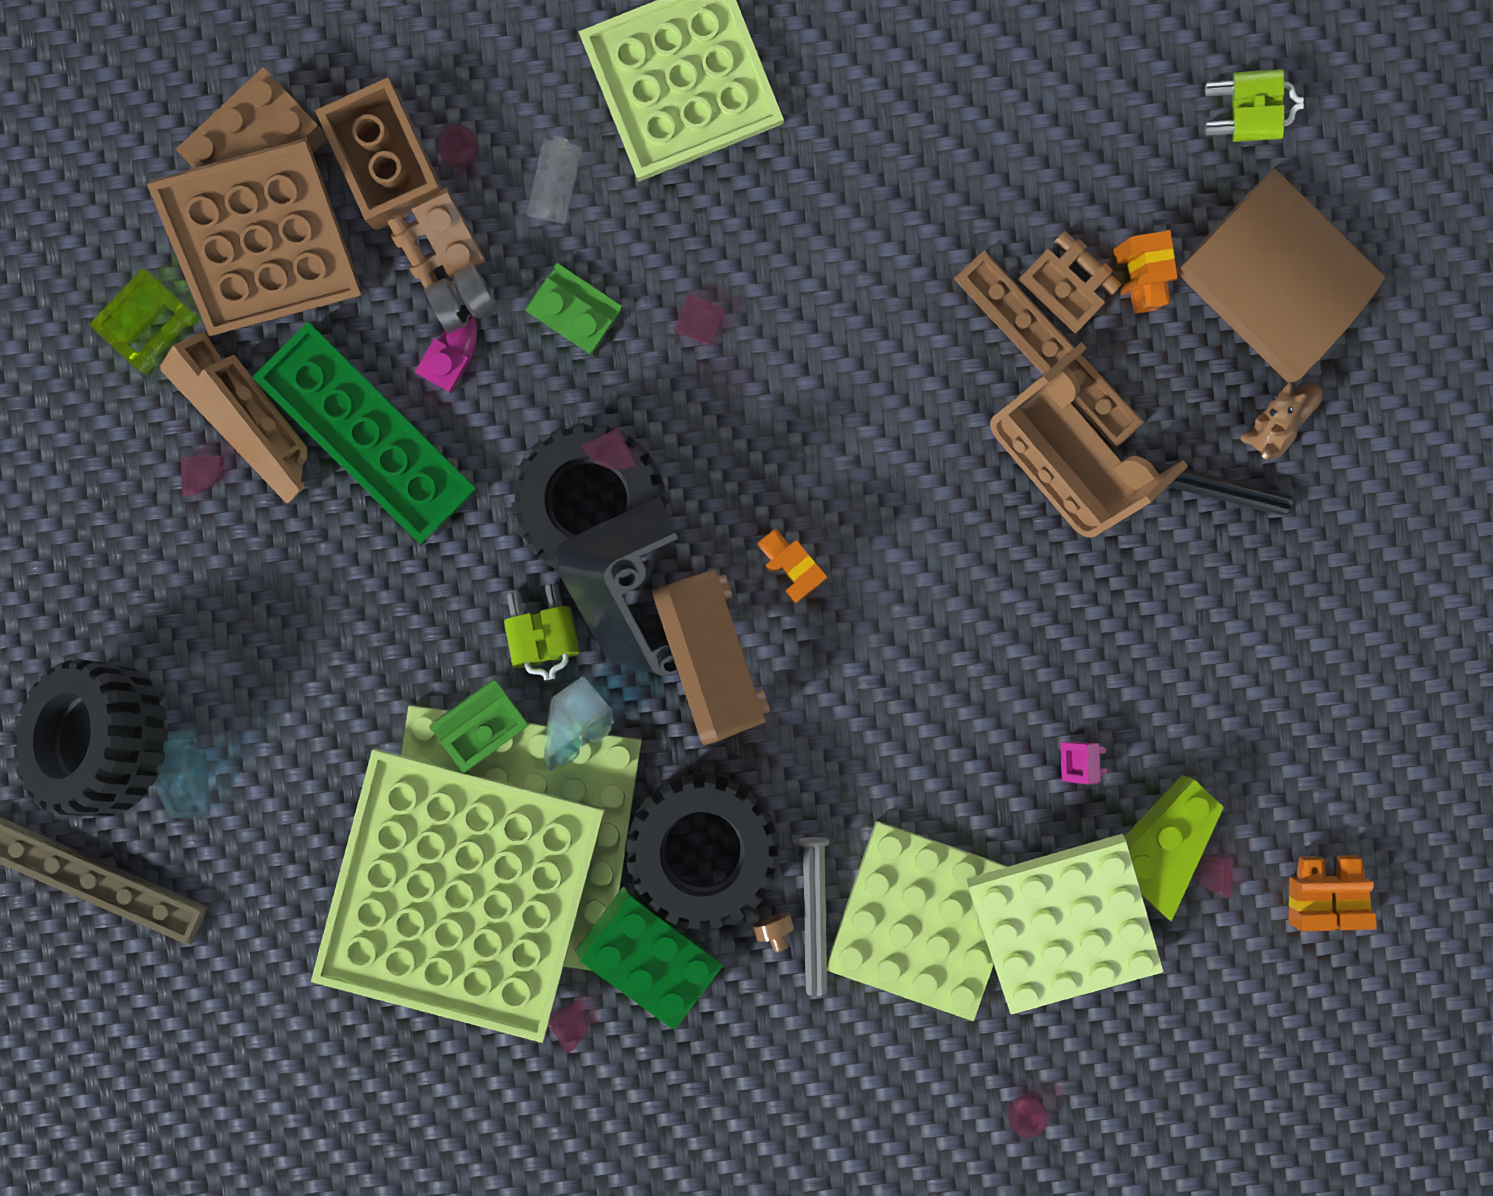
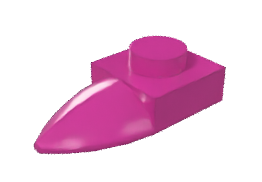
M470 316L468 325L448 334L445 330L438 339L434 338L415 373L452 394L475 351L477 341L475 317Z

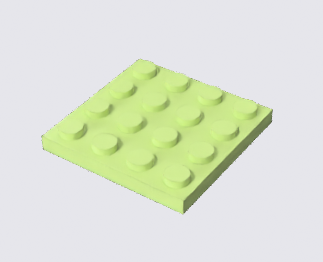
M656 0L579 31L582 43L638 182L784 123L783 116L736 0Z
M876 820L827 960V971L974 1021L994 963L968 887L967 878L1008 866Z
M1123 834L967 878L968 887L1011 1015L1163 972L1127 842Z

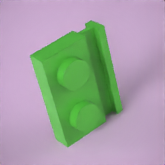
M556 263L553 272L549 278H546L526 308L527 313L591 356L614 324L613 322L619 313L623 310V307L558 263Z
M493 678L432 722L429 728L438 737L440 743L462 772L465 773L527 728L529 723L500 687L497 680Z

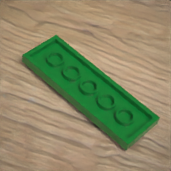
M308 321L252 377L419 544L423 545L478 490Z

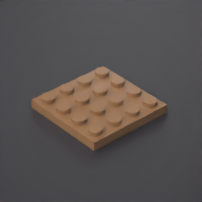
M307 138L152 179L147 183L209 336L361 296L362 289Z

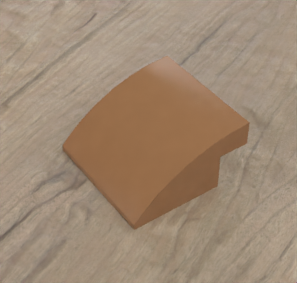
M1275 168L1190 252L1192 255L1176 270L1177 274L1288 383L1300 380L1325 354L1364 309L1385 279V276Z

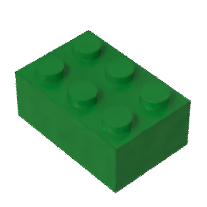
M623 886L576 947V954L581 963L668 1027L675 1030L723 965L715 954L675 924L665 920L666 918L659 912L655 913L647 906V903Z

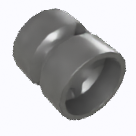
M474 263L454 272L452 281L442 278L424 288L436 316L448 334L468 325L470 316L480 319L498 309L488 286Z

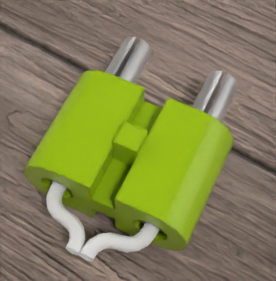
M1283 69L1234 72L1232 81L1207 82L1205 85L1206 96L1232 95L1233 107L1232 120L1207 121L1205 133L1206 135L1232 134L1233 142L1283 139L1284 126L1290 125L1295 119L1296 111L1303 109V97L1296 95L1292 84L1284 82ZM1284 88L1289 90L1290 98L1298 103L1291 108L1287 120H1284Z
M552 583V586L549 584L545 587L549 609L542 610L534 615H531V613L524 614L521 594L519 592L509 593L507 599L511 618L504 620L512 667L526 668L531 674L542 675L544 680L555 679L556 671L567 665L568 658L580 654L571 607L562 606L559 585ZM562 660L561 663L551 668L549 674L543 669L531 667L544 664V661Z

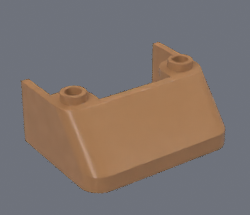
M1081 342L994 415L990 421V427L995 438L1072 528L1079 534L1091 538L1151 503L1188 465L1182 460L1159 474L1148 460L1141 457L1130 456L1122 462L1071 404L1080 393V385L1074 372L1067 366L1087 349Z
M714 569L652 589L655 604L703 746L765 723L764 714L771 711L764 690L755 691L728 610L726 599L733 596L726 574L718 577L717 571Z

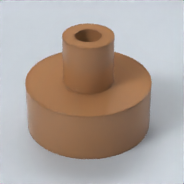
M789 912L778 913L753 924L758 942L770 941L774 952H780L789 947L785 935L795 929Z

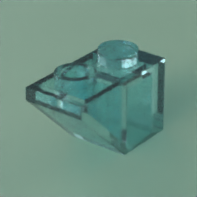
M584 676L551 698L544 747L545 765L550 771L559 764L563 767L571 763L579 755L580 748L590 741L596 743L603 739L610 732L611 725H613V710Z

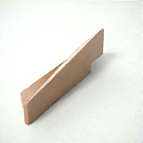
M204 331L173 345L160 365L162 373L286 503L293 501L304 488L301 477L302 466L307 459V446L237 357L233 354L222 360Z

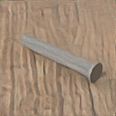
M808 837L798 840V845L803 846L806 993L811 996H822L827 993L824 846L829 845V839Z

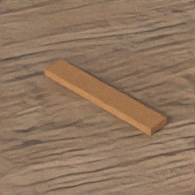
M985 250L954 278L1041 374L1045 373L1075 348ZM1080 354L1067 366L1074 372L1080 385V393L1071 404L1106 444L1114 450L1139 428L1144 421Z

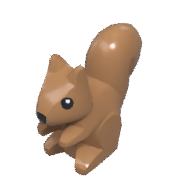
M1288 383L1270 401L1267 409L1255 420L1256 424L1252 430L1244 433L1240 440L1260 451L1261 456L1266 460L1280 458L1295 440L1298 429L1322 402V388L1315 383H1306L1293 391L1292 384Z

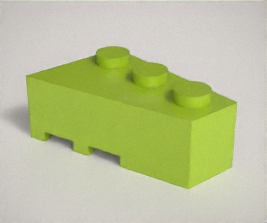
M1184 775L1178 778L1124 836L1142 897L1171 922L1224 808L1198 782Z

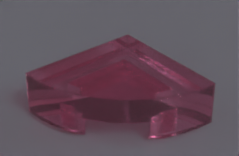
M619 428L581 445L593 461L605 468L626 470L636 467Z
M181 457L182 497H193L204 493L222 473L224 457Z
M1201 856L1194 871L1198 880L1211 892L1223 897L1232 898L1233 859L1229 856Z
M580 998L550 1016L549 1026L566 1054H569L576 1048L584 1034L587 1024V1011L584 1001Z

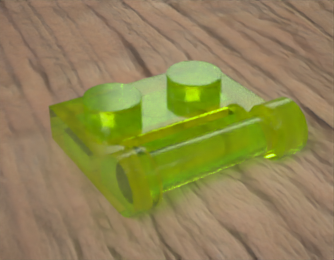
M142 267L89 325L133 367L146 375L154 367L152 362L187 325L192 326L199 319V316L176 297L149 270ZM169 307L175 314L138 352L132 344Z

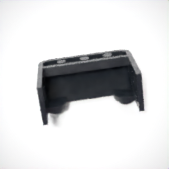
M660 497L563 541L554 552V561L558 573L609 661L661 676H672L678 674V670L664 629L644 637L622 597V594L638 587L645 578L646 569L640 556L678 539Z

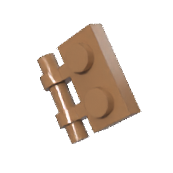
M448 188L411 205V210L417 220L406 224L401 213L393 214L386 220L393 231L391 237L398 248L402 247L411 263L409 265L414 278L420 279L424 288L438 281L433 270L443 265L449 278L454 277V272L471 263L477 266L485 262V257ZM424 234L434 249L433 252L425 256L415 240Z
M1064 231L1054 243L1065 254L1059 259L1047 249L1020 277L1019 281L1076 333L1105 303L1094 291L1101 286L1111 296L1122 284L1111 275L1113 270L1106 263L1101 265L1085 250L1087 248L1086 244L1080 239L1075 241ZM1073 261L1090 276L1086 283L1068 268Z

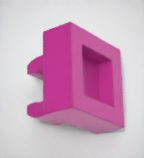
M1060 742L1062 781L1081 784L1101 783L1100 776H1104L1107 773V768H1100V754L1106 753V748L1099 746V743Z

